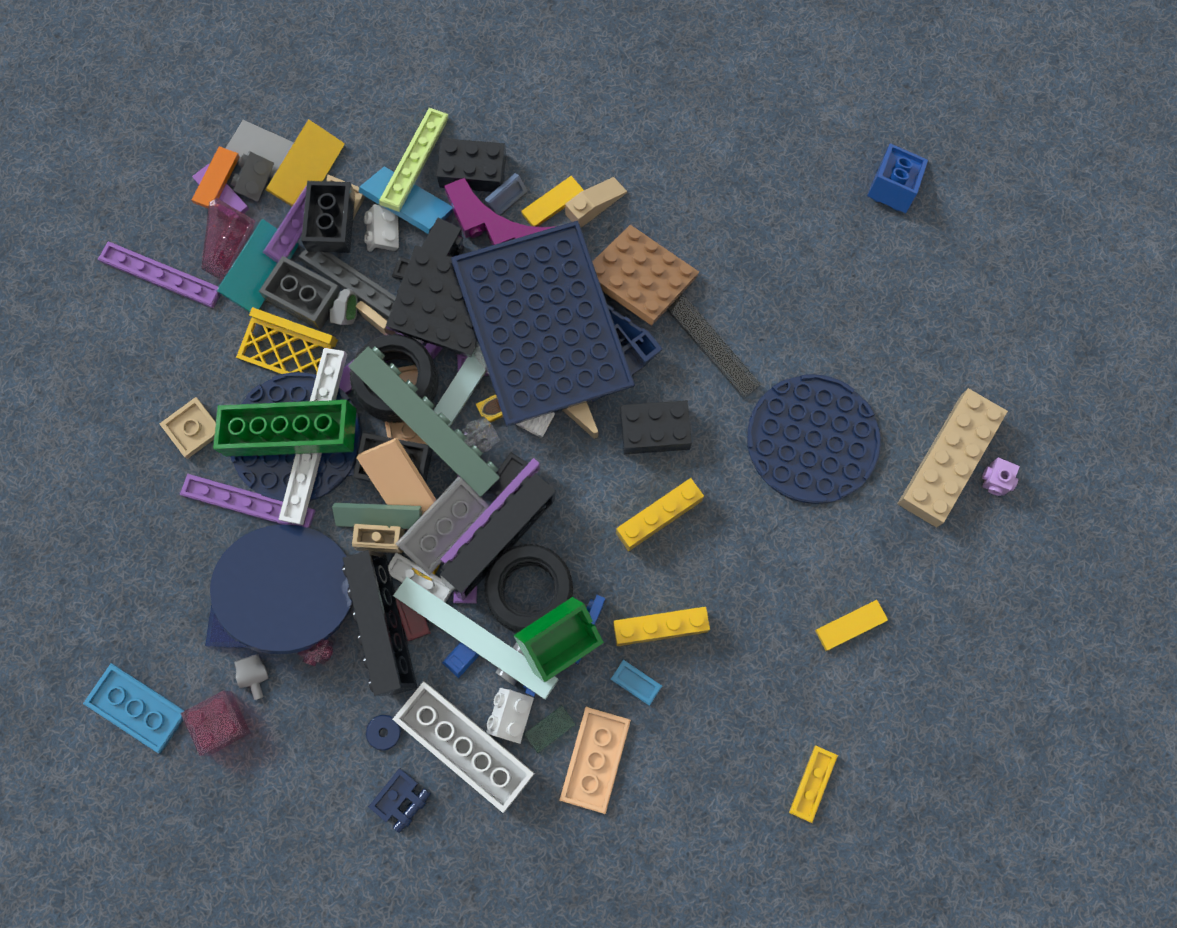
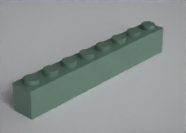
M368 346L348 367L481 497L500 478L496 473L499 469L490 460L486 463L481 458L483 453L474 444L470 447L464 441L467 437L458 428L454 431L448 425L451 421L442 412L438 415L432 409L435 405L426 396L421 398L416 393L418 388L409 379L405 382L399 376L402 372L393 363L388 366L382 360L385 355L376 346L373 349Z

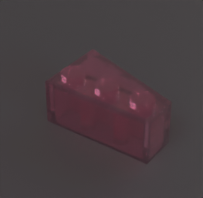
M218 198L209 202L201 269L218 279H224L240 254L256 221Z

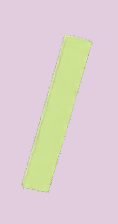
M432 108L428 109L379 200L381 206L400 212L447 123L448 114Z

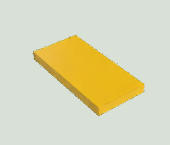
M308 119L265 190L292 207L307 185V181L324 180L345 143Z

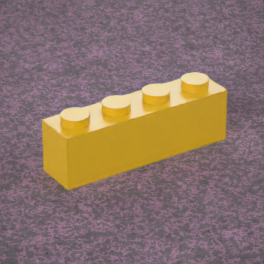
M690 478L616 528V534L626 549L630 551L702 502L704 495Z
M706 607L614 620L613 622L617 646L708 633L710 630Z

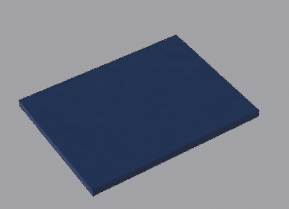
M578 220L451 257L506 427L635 386Z

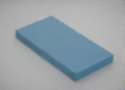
M384 166L359 187V193L379 204V200L394 172ZM415 184L400 212L384 207L429 234L437 218L445 220L453 212L452 206Z
M112 663L83 703L158 754L162 753L188 714L187 711Z

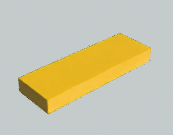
M570 176L523 209L521 213L531 226L538 227L564 209L568 201L584 190Z
M875 600L815 631L825 651L888 621L878 600Z
M814 746L790 808V814L810 823L813 822L838 755Z

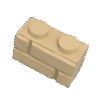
M355 524L352 547L357 551L371 550L375 552L402 553V550L396 543L404 535V530L397 526H390L389 528L388 526Z

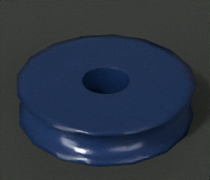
M390 715L374 717L366 728L367 741L371 747L377 750L391 749L400 739V725L392 720L393 717ZM382 728H386L388 730V734L386 737L380 736V730Z

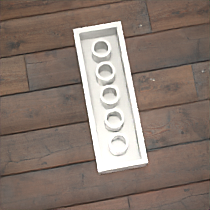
M426 682L419 686L392 719L502 813L506 812L535 775L530 768Z

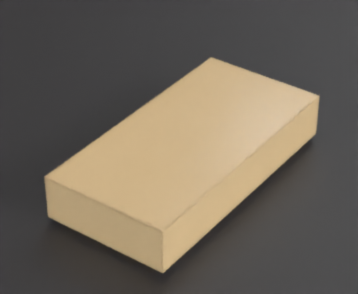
M360 301L355 306L361 316L384 335L396 333L386 329L387 320L363 301Z

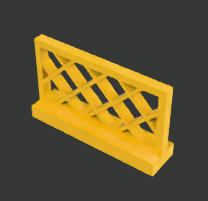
M252 307L249 314L251 320L236 358L280 374L304 372L303 370L314 366L318 372L319 367L317 364L320 363L321 358L315 360L311 350L319 346L333 349L338 339L332 335ZM256 324L263 326L266 334L255 338L253 331ZM279 332L283 333L286 341L275 345L272 335ZM268 338L272 348L261 352L258 342ZM299 339L303 340L306 348L295 353L291 343ZM254 344L258 354L251 358L244 356L247 347ZM288 345L292 355L281 359L278 349ZM274 351L278 361L268 365L264 356ZM308 352L312 362L301 366L298 356ZM294 358L298 369L291 372L286 371L283 363Z

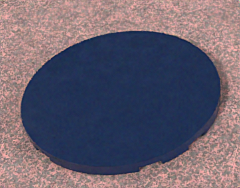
M291 372L274 376L272 379L252 389L246 395L242 404L310 401L317 375L305 372ZM339 387L336 400H348L354 406L351 399ZM357 411L353 452L321 454L319 466L325 461L326 469L321 473L317 472L310 501L321 498L337 488L354 467L362 437L361 422ZM296 454L230 456L239 477L249 488L261 494V496L284 501ZM338 458H343L342 463L335 466V461ZM346 460L348 461V467L346 470H337L345 464Z
M805 374L790 379L787 378L777 383L759 399L749 419L747 447L756 471L776 492L798 502L824 504L849 496L870 477L880 454V429L871 406L855 392L854 388L829 376Z
M281 524L254 530L242 536L228 547L214 568L210 584V597L214 614L223 630L231 638L252 650L268 654H291L310 649L313 645L333 635L339 629L351 609L353 601L349 598L348 579L343 573V558L347 556L329 537L308 527Z

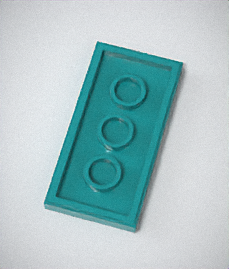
M264 219L259 222L216 292L249 313L252 307L259 310L265 299L259 290L277 265V262L263 253L277 231L276 227ZM299 243L295 244L294 248L287 257L288 259H291L292 255L299 246Z

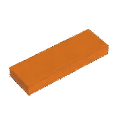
M220 146L218 147L192 198L194 204L211 210L214 209L240 158L238 153Z

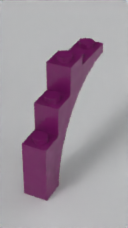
M465 178L445 185L446 195L465 238H475L480 236L483 231H486L491 244L496 245L553 228L526 226L497 215L478 199Z

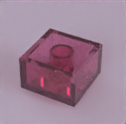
M223 690L181 713L199 756H210L251 734L231 691Z

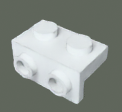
M374 204L369 211H366L364 216V223L367 224V231L364 236L367 251L372 252L375 248L396 251L399 248L398 216L381 205Z
M500 688L494 698L495 706L492 715L487 721L486 733L520 744L534 697Z

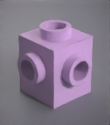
M1001 458L995 459L983 472L982 479H984L982 487L988 489L989 493L997 496L1013 491L1018 483L1016 475L1020 466Z

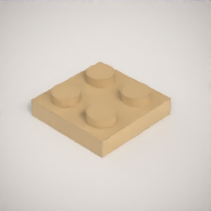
M197 397L159 423L186 459L214 440L216 421Z

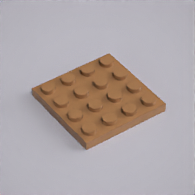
M629 225L592 261L602 291L651 326L699 274V271L632 225Z

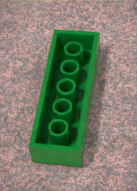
M348 400L218 405L213 449L226 457L353 452L357 408Z

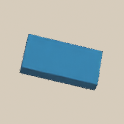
M625 660L622 661L610 679L649 706L662 685Z

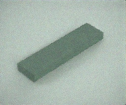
M334 503L332 506L336 526L354 527L355 524L388 526L389 528L390 526H397L402 529H410L423 515L421 506Z

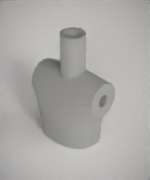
M259 654L235 661L236 680L239 688L250 686L254 700L262 698L263 693L259 683L269 679Z

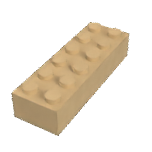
M968 388L958 399L897 504L936 528L943 524L1008 411Z

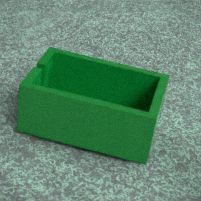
M571 597L513 635L533 673L543 682H547L604 643L596 626L591 623L593 620L585 604L574 597Z

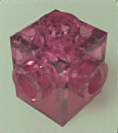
M327 639L316 644V649L313 652H310L312 649L310 648L298 652L297 655L304 657L302 662L316 666L318 662L325 665L326 660L328 661L333 653V642Z

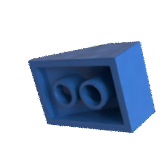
M890 143L867 196L876 202L892 207L894 210L906 213L918 193L928 160Z

